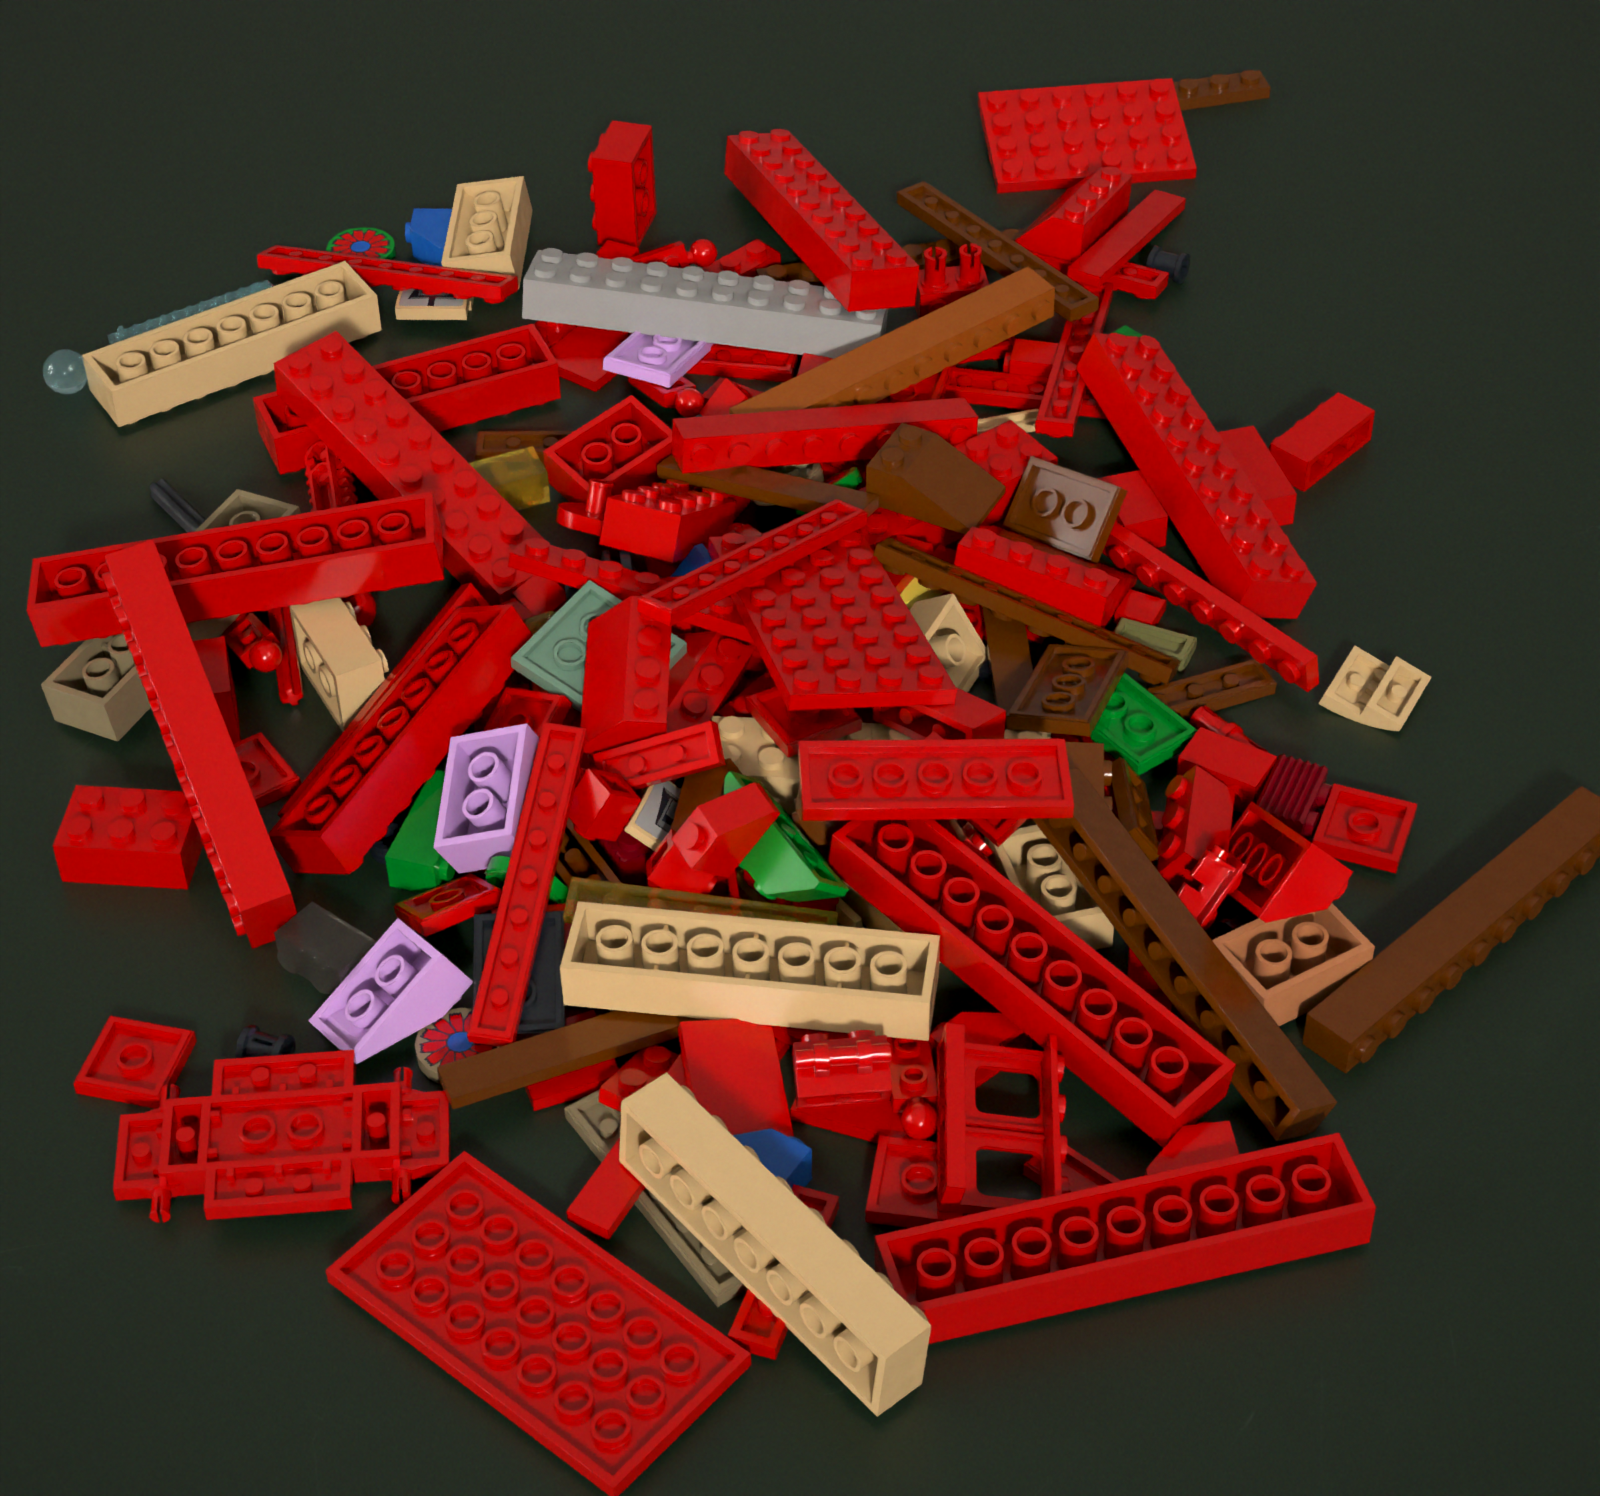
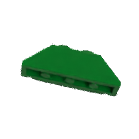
M729 771L724 779V795L753 782L759 783L781 813L738 865L746 870L755 880L753 884L755 889L768 899L775 900L776 898H781L793 902L845 896L849 890L845 882L828 866L827 860L817 848L810 844L808 837L800 832L793 819L773 799L759 779Z

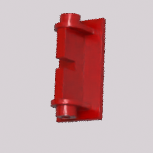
M1217 844L1214 845L1211 851L1209 849L1205 850L1189 874L1202 883L1200 887L1196 890L1183 882L1176 893L1204 931L1215 921L1218 912L1217 908L1227 894L1233 893L1238 888L1243 878V871L1247 867L1234 854L1227 852Z

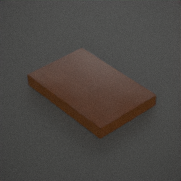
M1031 456L1002 528L1098 564L1128 491L1119 486Z

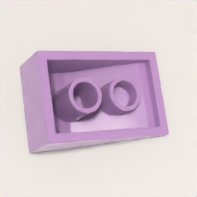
M397 918L308 1021L340 1051L354 1050L356 1064L444 1017L452 1006L461 999L473 981L438 950Z

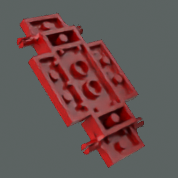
M354 1050L214 1060L212 1096L179 1098L181 1089L177 1085L171 1084L169 1092L168 1084H166L160 1090L159 1108L145 1113L120 1115L113 1192L116 1201L152 1199L149 1218L156 1223H160V1214L163 1223L169 1221L172 1197L205 1194L204 1212L206 1220L352 1209L354 1173L355 1183L392 1181L391 1200L395 1204L401 1205V1189L404 1202L412 1196V1179L434 1177L451 1162V1105L445 1091L423 1092L412 1089L413 1071L408 1067H404V1081L402 1079L401 1067H398L393 1071L394 1082L356 1085V1057Z

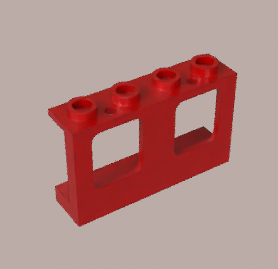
M946 1023L937 1047V1211L975 1214L1033 1201L988 1196L978 1191L976 1152L982 1149L1036 1156L1040 1161V1199L1069 1192V1179L1067 1176L1061 1175V1164L1065 1162L1067 1155V1136L1060 1134V1123L1063 1122L1066 1111L1065 1094H1059V1083L1063 1079L1065 1059L1064 1055L1057 1052V1035L1050 1034L1044 1051L968 1043L965 1042V1025ZM979 1069L1034 1076L1038 1081L1039 1116L1036 1118L988 1114L979 1111L976 1107L975 1072Z

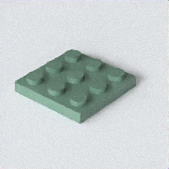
M589 580L511 657V668L549 693L566 696L573 703L571 707L582 714L588 622L619 604L622 600ZM671 633L670 669L687 653V642Z

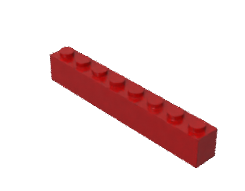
M965 398L675 418L673 419L672 455L682 474L744 465L761 468L872 459L901 423L936 433L949 444L955 446L977 436L978 416Z

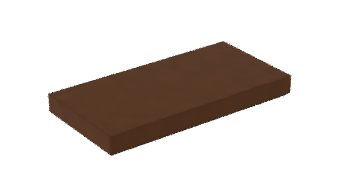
M1058 644L1048 645L1006 715L1007 729L1090 737L1129 664L1128 651Z

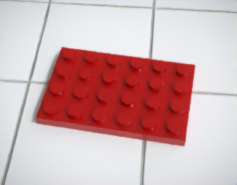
M1172 78L978 92V107L997 194L1070 188L1101 167H1116L1121 169L1122 173L1133 175L1132 183L1196 178L1197 167Z

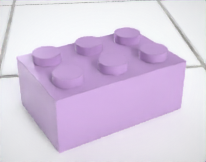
M527 723L455 736L450 739L434 849L459 874L487 869L491 858L495 856L511 857L540 739Z

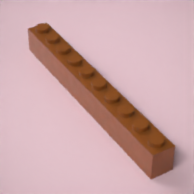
M1029 266L735 405L729 408V413L744 414L874 404L889 397L892 393L895 394L911 384H916L942 371L948 366L951 367L1054 317L1055 287Z

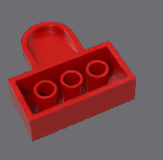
M591 478L589 479L586 503L564 502L558 504L555 520L564 527L601 536L600 545L674 563L685 559L695 545L702 543L708 550L709 537H722L726 527L733 523L737 501L724 498V491L702 488V492L689 489L688 482L676 479H667L666 483L654 482L652 487L638 486L637 490L625 489L622 494L611 496L612 489L614 488L613 482Z

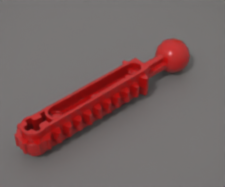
M323 441L314 443L304 456L305 476L308 478L306 484L310 488L307 492L312 497L309 503L313 506L310 511L355 505L358 497L354 494L356 487L352 484L355 481L351 475L352 471ZM370 592L341 598L344 603L347 601L351 603L359 626L365 625L368 628L374 622L377 604Z

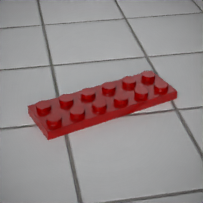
M1065 739L799 741L798 758L802 821L1073 818L1074 800Z

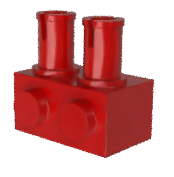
M970 243V254H967V244L962 245L959 248L960 266L946 267L947 252L945 249L935 247V257H932V247L924 251L925 269L919 270L915 301L918 318L989 285L983 264H981L982 248L979 245Z

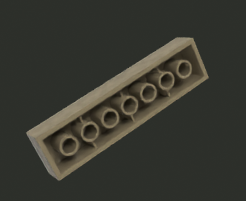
M237 489L195 531L301 514L299 506ZM240 614L231 615L226 618L195 621L186 625L193 641L219 637ZM123 634L85 640L41 684L55 721L118 742L151 708Z

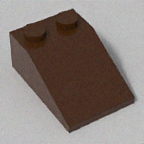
M904 423L899 425L866 466V492L879 495V507L964 535L967 534L972 526H980L1006 491V486L938 434Z

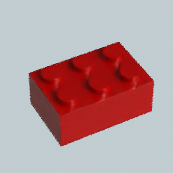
M612 120L607 131L601 134L599 145L595 152H591L588 159V171L593 173L590 199L591 202H595L592 228L594 231H597L598 245L603 246L607 240L639 248L657 214L652 126Z
M630 395L543 451L546 481L567 501L586 503L589 479L591 478L613 482L614 488L612 489L611 496L620 495L625 489L637 490L638 486L652 487V483L663 480L657 477V465L672 454V429L633 395Z
M87 785L75 786L53 843V850L62 882L186 890L189 889L203 847L201 836L194 823L184 791Z

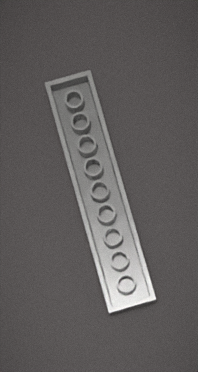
M556 248L538 250L523 279V319L630 333L638 331L645 335L654 336L658 334L660 337L676 339L678 337L683 340L705 341L706 343L798 355L808 353L830 358L841 356L886 334L888 309L848 312L826 287L810 285L803 280L784 282L776 281L772 277L765 275L753 278L739 276V274L733 271L707 272L695 266L676 268L668 267L663 262L637 263L625 257L606 259L598 258L593 253L567 254Z

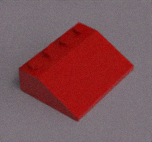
M994 525L972 526L958 543L954 565L1102 628L1107 625L1129 589H1132L1137 581V576L1101 563L1091 562Z

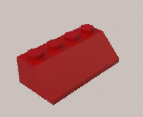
M1116 167L1099 168L1067 189L1015 242L1027 250L1075 262L1128 213L1133 175L1122 173V170Z
M630 596L588 622L581 727L587 728V740L583 753L596 754L666 734L672 626L637 612L638 598L641 596Z
M713 631L677 634L676 636L687 642V653L669 670L666 733L712 721V716H718L717 712L726 705L740 683L754 649L732 637ZM679 778L670 780V782L675 785Z
M1251 801L1231 830L1228 852L1234 854L1247 867L1243 871L1240 885L1230 895L1265 923L1326 910L1333 901L1339 899L1346 891L1348 879L1353 873L1352 870Z

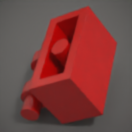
M857 1030L848 1033V1038L829 1039L828 1034L817 1033L801 1037V1042H793L792 1060L797 1108L890 1101L892 1094L890 1072L891 1047L890 1043L887 1042V1035L876 1036L874 1030Z

